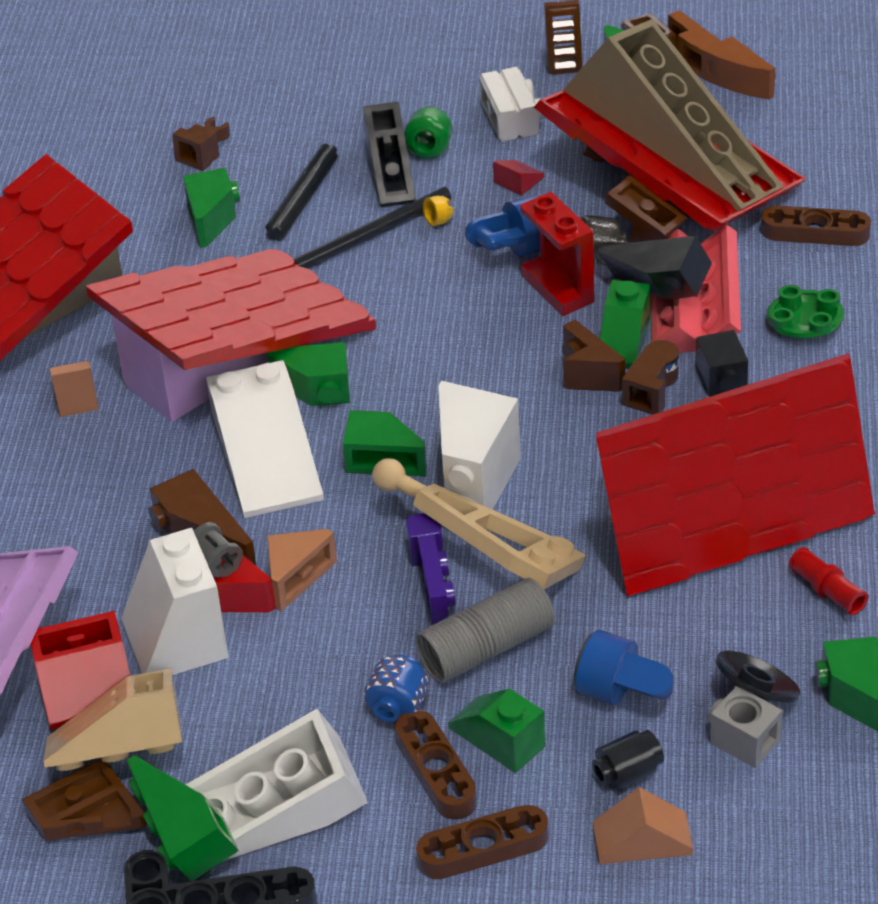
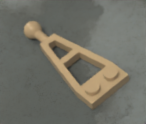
M383 459L373 469V482L380 490L392 492L398 489L414 498L413 505L507 570L524 579L532 578L537 581L543 589L581 570L586 555L574 549L573 543L565 538L550 536L439 485L431 484L425 486L407 476L403 465L395 459ZM486 529L527 548L517 551Z

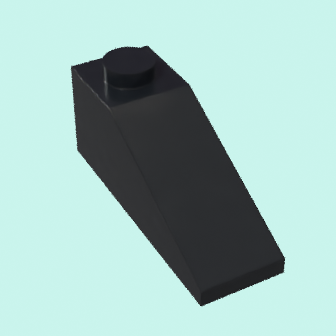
M399 101L363 106L364 133L380 207L415 201L416 196Z
M696 236L600 246L597 251L614 278L621 281L650 284V294L664 300L697 297L712 265V261Z

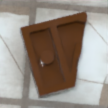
M102 758L22 799L25 812L45 840L141 829L147 826L143 817L144 811L107 762H103Z

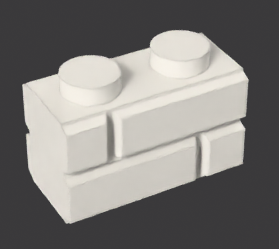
M517 67L502 69L500 73L497 71L482 73L479 77L480 100L498 138L503 142L517 139L518 135H521L522 138L537 135L540 131L539 120L544 119V116L533 108L541 99H534V88L531 79H524L520 69Z

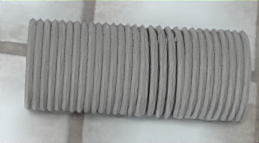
M526 578L418 632L416 636L418 654L428 673L439 683H445L453 679V677H457L475 668L480 663L493 659V657L552 628L555 623L553 606L542 586L532 578Z

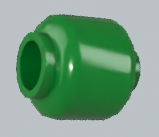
M423 107L415 111L408 120L404 132L406 146L410 152L425 159L435 158L442 154L449 145L453 131L448 115L435 107Z

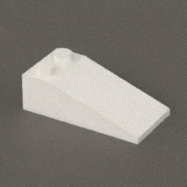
M284 360L206 377L211 413L243 517L248 518L323 501V491Z
M318 709L313 710L186 784L204 795L224 817L239 850L226 860L329 826L368 803L340 736Z

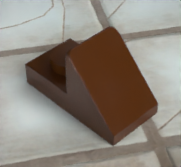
M631 175L610 190L605 199L607 206L633 224L628 243L665 239L684 224L688 218L685 213L668 201L664 202Z
M576 319L563 325L564 387L570 390L622 391V378L626 374L625 358Z

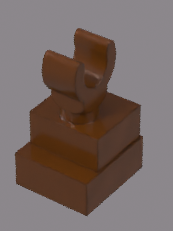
M211 117L206 120L205 126L195 124L188 130L179 128L172 134L175 161L204 171L219 157L218 142L229 138V122L216 127L215 117Z

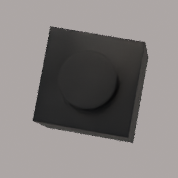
M735 330L696 337V369L709 397L748 385V358Z

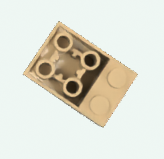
M172 668L125 677L54 731L46 739L44 767L56 766V769L59 771L72 770L81 767L85 760L102 758L103 762H115L129 757V752L147 749L149 754L164 753L172 750L174 744L182 743L181 718Z

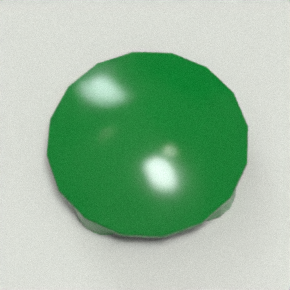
M786 285L779 289V297L773 300L767 308V321L770 326L782 335L794 338H816L827 335L837 329L844 320V308L840 303V294L833 289L821 291L801 290L796 285Z

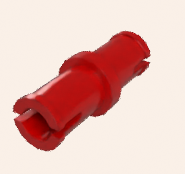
M801 547L793 553L789 561V568L812 584L813 591L820 597H829L851 616L860 613L867 605L869 595L866 591L858 588L845 578L843 570L835 564L828 565L814 555L807 547Z

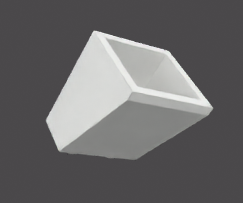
M441 381L438 389L444 488L493 510L521 459L518 398Z
M192 528L149 541L122 614V625L141 674L172 668V674L175 675L229 658L217 585Z

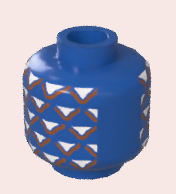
M395 655L385 657L379 660L374 667L364 689V699L368 707L379 719L386 722H396L402 714L415 713L420 709L428 690V677L420 663L410 656Z

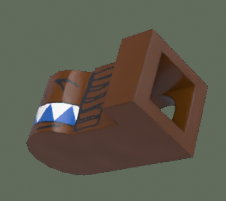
M658 340L649 343L622 378L623 406L652 415L664 410L666 386L674 384L679 377V349L674 343Z

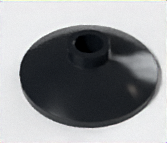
M729 650L719 652L716 657L717 667L728 680L761 699L790 703L795 702L800 695L798 685L788 675L761 659Z

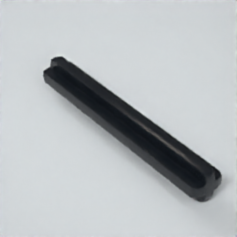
M321 144L266 224L265 228L268 238H275L279 241L287 234L337 160V147L335 145Z

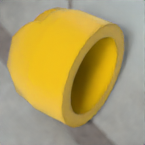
M433 196L424 200L423 213L430 226L443 225L451 220L454 208L449 207L451 204L450 199L444 196Z

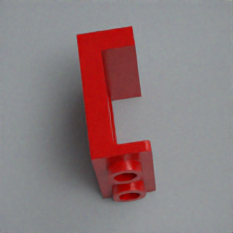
M552 192L522 203L520 205V212L540 231V257L521 264L522 277L561 316L595 303L593 230Z

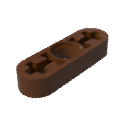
M771 206L762 213L761 233L765 238L772 241L860 246L865 244L870 238L871 219L866 213L861 211ZM809 224H821V225H824V227H821V228H813V227H809V226H807V225H809Z
M422 710L411 714H402L395 724L397 745L440 815L448 819L458 820L468 817L474 812L477 805L476 785L431 714ZM416 730L417 733L424 734L425 743L420 746L419 738L411 731ZM432 758H442L448 762L440 770H429L423 766L427 760ZM451 782L455 794L462 798L456 799L453 795H448L447 784Z
M521 805L428 832L418 840L416 845L418 868L428 878L444 879L539 851L548 842V817L537 806ZM528 825L531 830L535 831L527 833L524 828L520 827ZM504 830H506L507 838H510L509 840H504ZM479 835L491 836L496 841L491 847L479 849L470 844V841ZM462 843V853H459V848L456 844ZM439 851L440 854L445 857L437 859L436 856L431 853Z

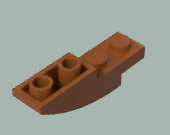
M680 10L668 14V28L676 34L678 52L698 77L719 87L744 95L763 99L774 97L776 73L775 67L770 63L766 62L733 36L720 41L716 36L712 35Z

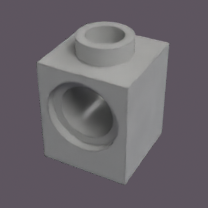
M736 686L725 699H718L709 712L710 744L757 768L781 741L783 710Z

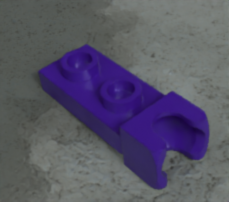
M420 513L405 518L409 538L407 542L412 566L420 565L431 624L433 626V624L449 617L448 607L456 606L452 581L444 582L443 576H449V567L446 551L443 550L441 525L427 514Z

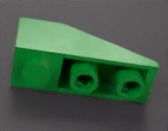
M135 755L127 760L134 776L129 781V784L142 804H146L148 811L143 813V817L154 835L160 836L162 844L157 849L165 857L167 866L171 871L178 868L190 881H193L239 851L224 817L204 795Z

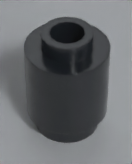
M634 730L595 750V760L592 761V768L596 778L603 786L609 785L610 788L617 791L656 772L657 766L664 762V754L659 741L651 731L645 730L640 733Z

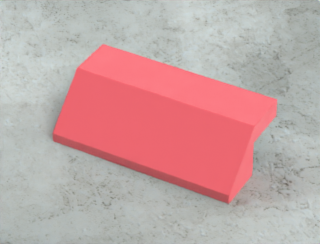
M727 224L701 243V246L712 261V265L697 297L664 300L651 294L652 342L658 340L670 341L678 347L679 352H696V337L731 330H735L736 335L741 332L737 232ZM676 229L665 239L688 236L681 230Z

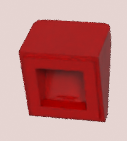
M497 160L493 162L494 183L520 195H523L544 178L543 172L517 160Z

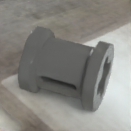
M204 523L193 531L208 563V567L215 577H227L238 569L243 559V550L236 543H229L223 537V532L216 523Z

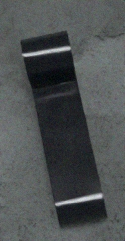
M142 850L134 853L128 858L124 867L126 904H318L313 875L302 867H284L171 884L165 857L160 852L154 850Z

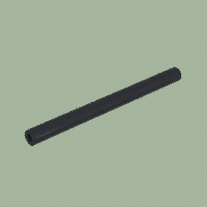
M442 187L293 260L300 267L308 269L422 214L423 202L426 198L444 196L451 200V193L447 187Z

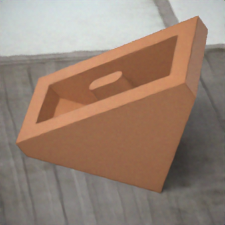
M89 361L50 368L60 417L99 410Z
M329 529L268 535L270 572L276 609L282 612L337 563L334 532Z
M638 787L593 821L599 864L693 855V845L686 812L641 787Z

